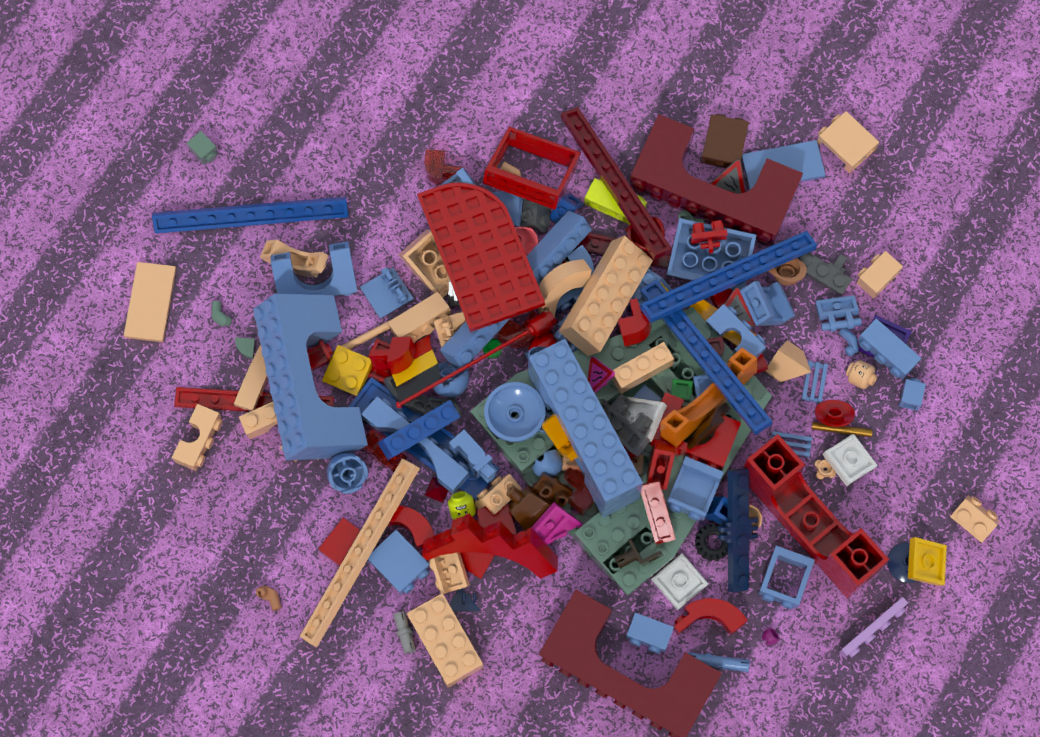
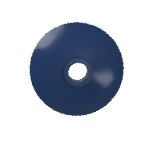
M908 542L900 543L892 548L888 555L889 561L887 566L894 578L901 582L912 583L916 582V580L908 579V564L905 562V559L909 558L910 543Z

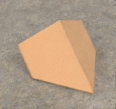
M787 340L777 351L768 365V370L765 372L779 382H783L811 373L804 351Z

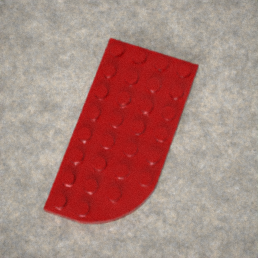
M448 183L417 194L470 332L545 306L544 298L509 212L497 196L482 187L468 183Z

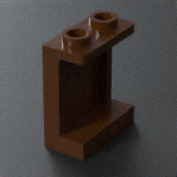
M711 114L701 163L727 168L735 160L739 159L741 161L749 122L742 118L733 119L723 114Z

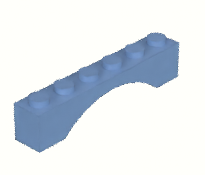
M376 397L361 414L363 420L377 432L395 433L410 424L406 421L408 418L401 411L395 412L391 408L392 404L385 398L381 400L379 397ZM431 436L416 443L427 453L433 462L438 482L452 494L456 493L469 478L468 467L461 461L457 463L453 460V455L445 448L441 450L437 446V441Z

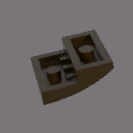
M726 402L691 434L687 445L689 450L701 444L725 421L722 417L731 409Z

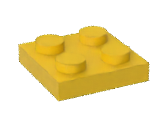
M337 345L322 381L357 396L373 366L372 362L368 357Z
M916 537L910 538L908 579L937 586L945 585L947 545Z

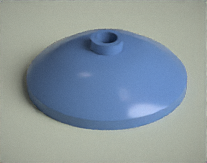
M521 382L505 383L493 390L487 398L484 408L485 421L491 432L498 438L508 442L525 441L533 437L541 429L545 420V404L541 395L533 387ZM517 413L519 416L518 418H512L511 415Z

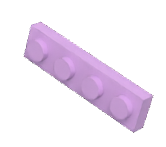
M902 597L839 653L844 659L848 655L852 658L861 650L858 646L863 642L868 644L876 637L874 633L878 629L883 631L891 624L889 620L894 615L896 618L900 617L906 611L904 607L908 602Z

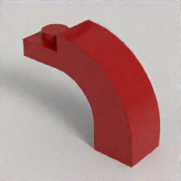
M398 506L387 527L398 525L409 530L414 538L417 550L423 548L424 540L435 536L429 522L419 512L405 506Z
M705 598L685 606L684 612L687 616L685 617L683 614L674 621L676 625L673 630L679 635L700 619H712L719 622L731 636L745 625L748 619L738 608L729 602L721 599Z

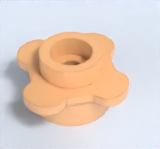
M817 460L815 462V467H817L816 477L818 479H823L824 477L834 478L836 476V472L827 460Z

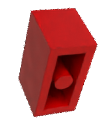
M654 440L646 475V483L660 480L661 487L664 490H667L675 456V446L671 443Z

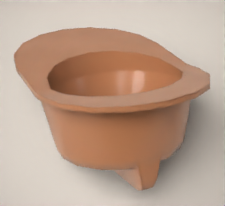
M796 258L768 272L773 274L776 281L780 282L781 285L790 286L796 285L798 281L802 280L807 270L805 264Z

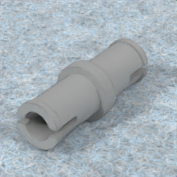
M402 611V614L401 612L393 614L398 630L396 634L400 638L404 655L416 652L417 650L412 638L413 631L412 628H409L406 612Z

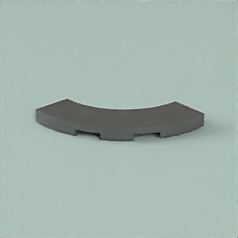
M393 376L386 377L384 380L386 387L398 400L397 386ZM421 394L404 404L406 408L424 416L451 400L460 417L462 415L455 398H429Z

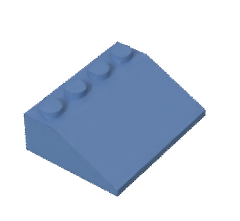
M679 218L667 275L693 281L746 258L753 253L756 235L727 229V240H720V247L713 248V254H709L708 248L700 249V243L691 244L693 224L700 222ZM704 224V231H712L711 225ZM746 281L739 283L728 289L734 290L738 287L740 290H742L743 288H745Z

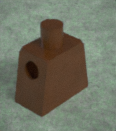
M529 485L522 491L512 486L506 493L512 500L508 504L509 510L524 530L532 528L553 504L552 501L533 491Z

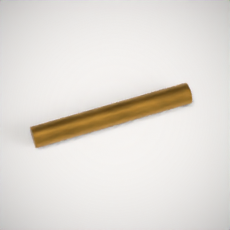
M812 422L811 430L854 434L864 437H872L873 431L872 429L849 426L832 427L819 422Z

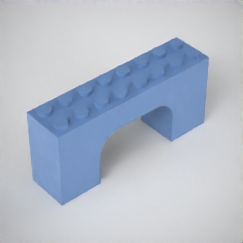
M273 294L253 310L285 459H332L343 452L355 453L368 445L359 407H331L319 398L315 389L306 348L319 345L320 340H323L325 344L342 333L334 295Z
M563 339L529 356L528 378L534 389L541 395L545 404V410L547 412L553 410L577 454L585 473L584 483L602 517L604 518L639 500L643 482L567 341Z

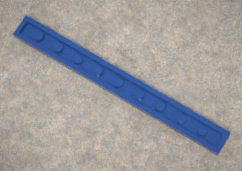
M346 197L156 212L152 213L154 233L156 234L348 217Z
M807 231L802 232L643 302L640 305V309L649 322L652 323L814 251L817 248V243Z
M657 279L640 289L641 294L647 301L667 292ZM682 309L661 318L755 435L773 425L770 417Z

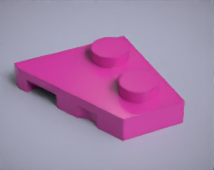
M554 502L532 526V529L548 545L555 539L566 536V532L576 527L578 529L581 528L583 523Z

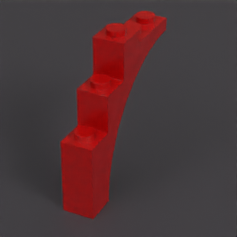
M470 514L453 520L451 529L423 541L422 556L426 560L452 553L475 552L492 554L517 562L531 570L540 579L558 572V556L532 528L513 535L501 521L483 528Z

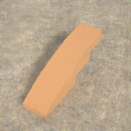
M261 345L253 358L234 402L236 407L248 411L255 410L258 399L262 396L268 381Z

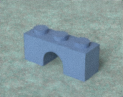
M723 304L706 320L707 324L719 337H722L728 331H735L740 334L742 340L734 349L735 353L739 349L744 348L755 357H759L766 350L764 339L758 334L755 336L750 331L752 329L745 320L741 322L736 317L738 313L731 306L727 308Z

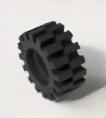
M706 524L699 529L695 538V549H697L699 555H702L703 559L719 561V559H723L728 555V543H725V540H721V546L715 550L708 548L706 545V538L708 536L725 534V532L718 531V527L722 526V524Z

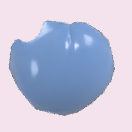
M547 451L544 453L542 461L536 459L535 464L532 466L535 475L540 477L543 472L551 477L557 475L563 466L559 451Z

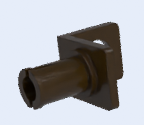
M629 539L630 550L614 557L619 568L622 569L636 560L642 566H645L662 557L663 553L658 551L642 559L633 540Z

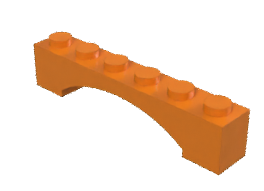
M741 348L729 359L727 366L744 385L757 373V357ZM712 383L694 401L680 410L676 411L674 409L660 422L661 437L677 447L727 401L726 398Z

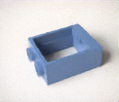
M775 546L758 594L765 601L773 602L775 600L780 602L784 608L791 610L793 607L797 608L815 560ZM777 559L805 569L795 598L767 588Z

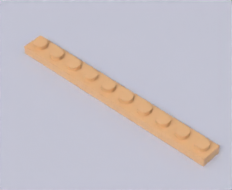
M403 458L300 635L301 638L315 647L322 640L420 470L419 467Z

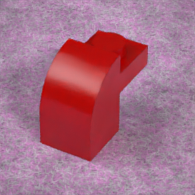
M637 298L629 300L632 316L618 319L624 347L644 341L652 329L651 323L640 309Z
M411 336L392 337L390 349L370 350L369 358L374 369H390L392 374H398L411 366L414 361L416 348Z

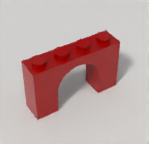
M665 392L661 402L665 403L667 407L661 421L674 409L676 411L680 410L684 399ZM723 416L722 418L725 421L716 429L710 441L697 445L690 450L687 447L688 443L682 441L675 447V456H686L722 471L741 422ZM660 423L652 442H649V445L652 447L655 439L668 442L661 437Z

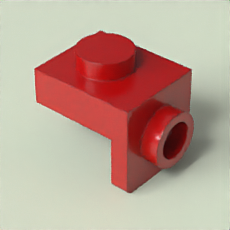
M323 340L319 341V345L307 350L311 371L331 361L330 355L333 352L329 344L325 345Z

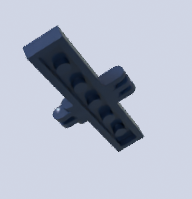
M746 468L728 470V521H725V526L718 527L719 532H725V534L718 535V539L725 540V543H728V591L732 593L749 590V540L758 538V533H752V531L758 530V525H752V523L758 522V517H749V469Z

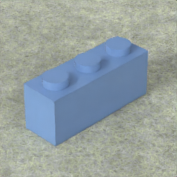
M877 319L868 326L857 340L862 349L867 352L870 351L878 363L886 365L894 377L902 380L921 360L919 355Z

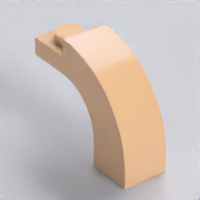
M277 239L267 240L260 256L261 259L271 264V255L290 252L294 272L307 277H317L318 273H322L328 255L324 252L307 253L299 251Z
M584 259L561 264L544 277L539 284V288L544 298L545 306L538 308L539 314L543 311H550L555 318L559 299L569 290L586 286L592 270Z

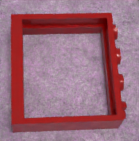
M509 126L485 169L483 184L556 210L578 166L581 152ZM509 146L569 167L559 188L556 190L498 169Z

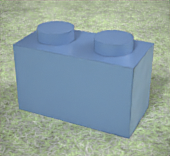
M635 613L626 639H629V643L634 646L640 647L642 644L649 647L648 650L655 654L665 653L674 627Z

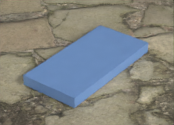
M817 140L742 154V162L749 190L756 184L767 158L802 172L801 182L825 178L826 176Z

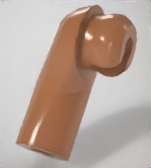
M261 586L256 589L257 597L270 601L272 611L282 609L278 593L275 589L268 586Z

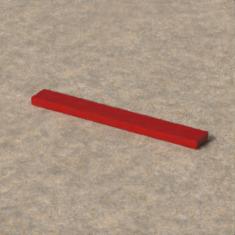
M176 387L174 407L196 408L197 404L212 410L251 412L234 405L239 391ZM263 392L262 396L258 399L255 409L273 402L271 393ZM319 396L325 404L334 407V397Z

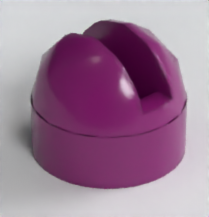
M771 627L762 633V640H767L766 645H773L780 640L778 633Z

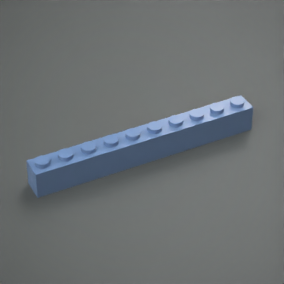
M568 211L527 255L538 286L544 277L554 268L558 267L592 230L583 216ZM509 319L473 332L469 331L468 325L465 322L443 345L440 352L449 363L461 368L471 362Z

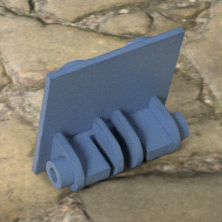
M385 267L381 270V275L360 286V289L380 319L414 299L393 267L391 269Z

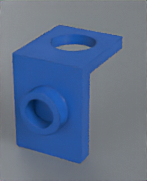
M566 194L562 196L556 210L553 209L550 219L557 224L568 211L575 213L577 209L585 204L573 194Z

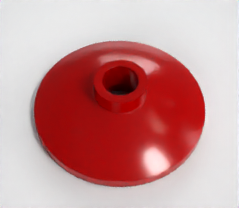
M826 400L816 406L815 417L825 425L841 427L850 424L854 420L855 410L844 401Z

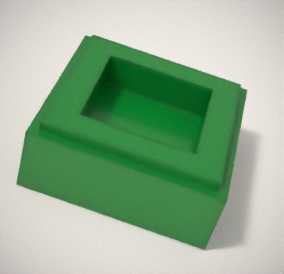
M673 379L671 395L684 399V402H691L693 381Z

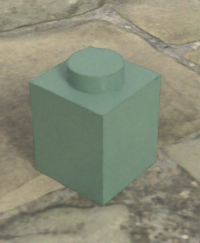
M202 131L186 143L189 150L203 165L213 162L217 157L218 150Z

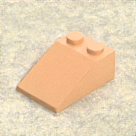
M426 229L398 256L433 294L438 292L443 298L449 293V277L432 233Z

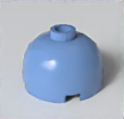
M447 361L439 364L440 377L443 378L459 368L448 364ZM468 368L435 386L433 390L443 397H458L469 385Z
M340 453L334 456L327 466V478L332 488L344 494L354 493L361 489L362 484L368 477V469L364 461L354 453Z

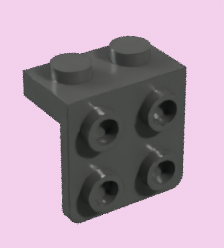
M523 198L520 227H531L540 234L548 233L551 208Z

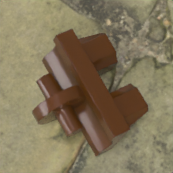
M544 472L532 486L533 491L561 507H564L569 497L573 494V489L559 482L558 478L551 477Z

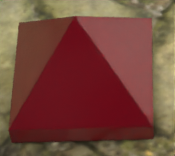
M432 477L425 496L443 503L448 490L438 482V479Z

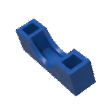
M451 400L381 440L378 442V445L387 460L457 420L460 418V415Z

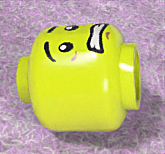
M460 491L454 493L448 500V508L453 520L470 514L472 517L476 514L472 495Z

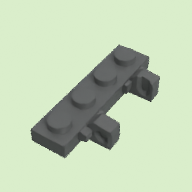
M811 252L797 258L805 264L807 276L841 297L852 281V278L844 274L846 269L842 268V266L846 262L847 257L842 254L839 255L834 264L831 262L827 264L811 254Z
M621 394L612 404L603 399L600 404L621 443L639 457L650 441L645 434L653 420L647 415L640 413L636 421L631 423L624 415L632 401Z

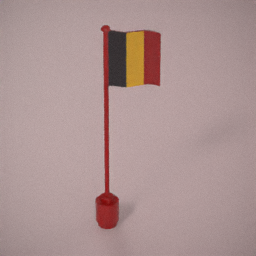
M543 311L527 320L526 331L443 378L440 377L439 364L431 347V335L414 343L416 353L411 366L401 373L392 374L398 393L396 407L402 408L401 406L527 334L538 338L552 330L553 326L557 324L553 314L550 311Z

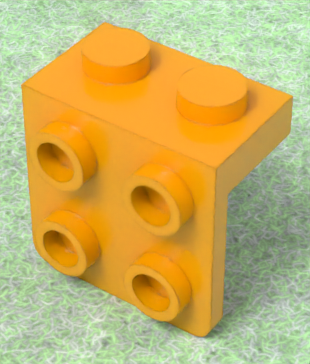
M554 413L543 422L542 428L559 453L572 461L578 458Z

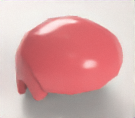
M515 227L527 256L538 244V236L532 228Z

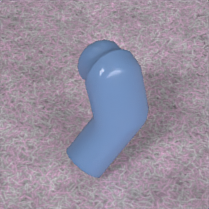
M842 328L839 334L847 341L848 347L845 348V353L851 357L859 351L857 337L849 329Z

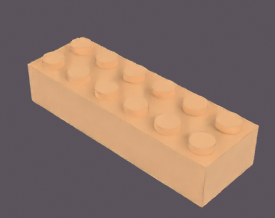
M626 236L611 241L558 332L587 356L601 352L653 260Z

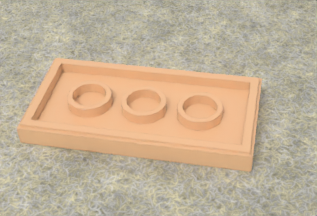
M137 262L124 331L125 338L164 342L176 266Z

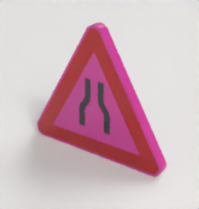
M592 356L590 358L587 380L594 393H596L603 386L607 385V382L615 375V372Z

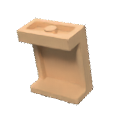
M845 111L842 115L838 114L835 116L828 128L825 126L819 131L817 143L819 145L823 143L846 164L844 169L850 174L877 149L879 141Z

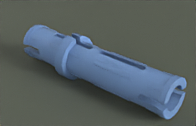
M688 652L689 655L712 668L749 673L750 659L711 655V653L698 654Z

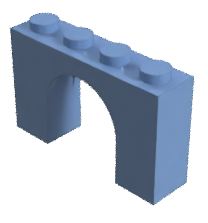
M349 242L329 245L333 270L326 281L317 285L306 284L297 278L293 269L290 252L271 255V266L277 294L350 296L357 292Z

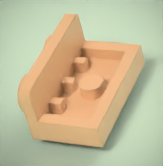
M510 474L503 477L497 476L491 481L490 484L492 486L488 490L485 488L477 494L478 499L474 503L478 509L486 506L492 514H496L511 500L506 495L507 491L512 486H515L520 491L522 488Z
M968 495L950 517L982 543L1000 521L997 519L996 513L990 509L987 511L981 506L982 502L979 499Z
M460 553L442 555L429 560L430 567L435 573L436 587L440 593L446 594L470 586Z

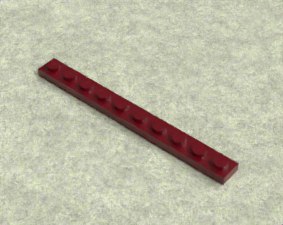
M576 107L562 112V121L652 258L655 260L670 254L672 251L671 246L580 109Z

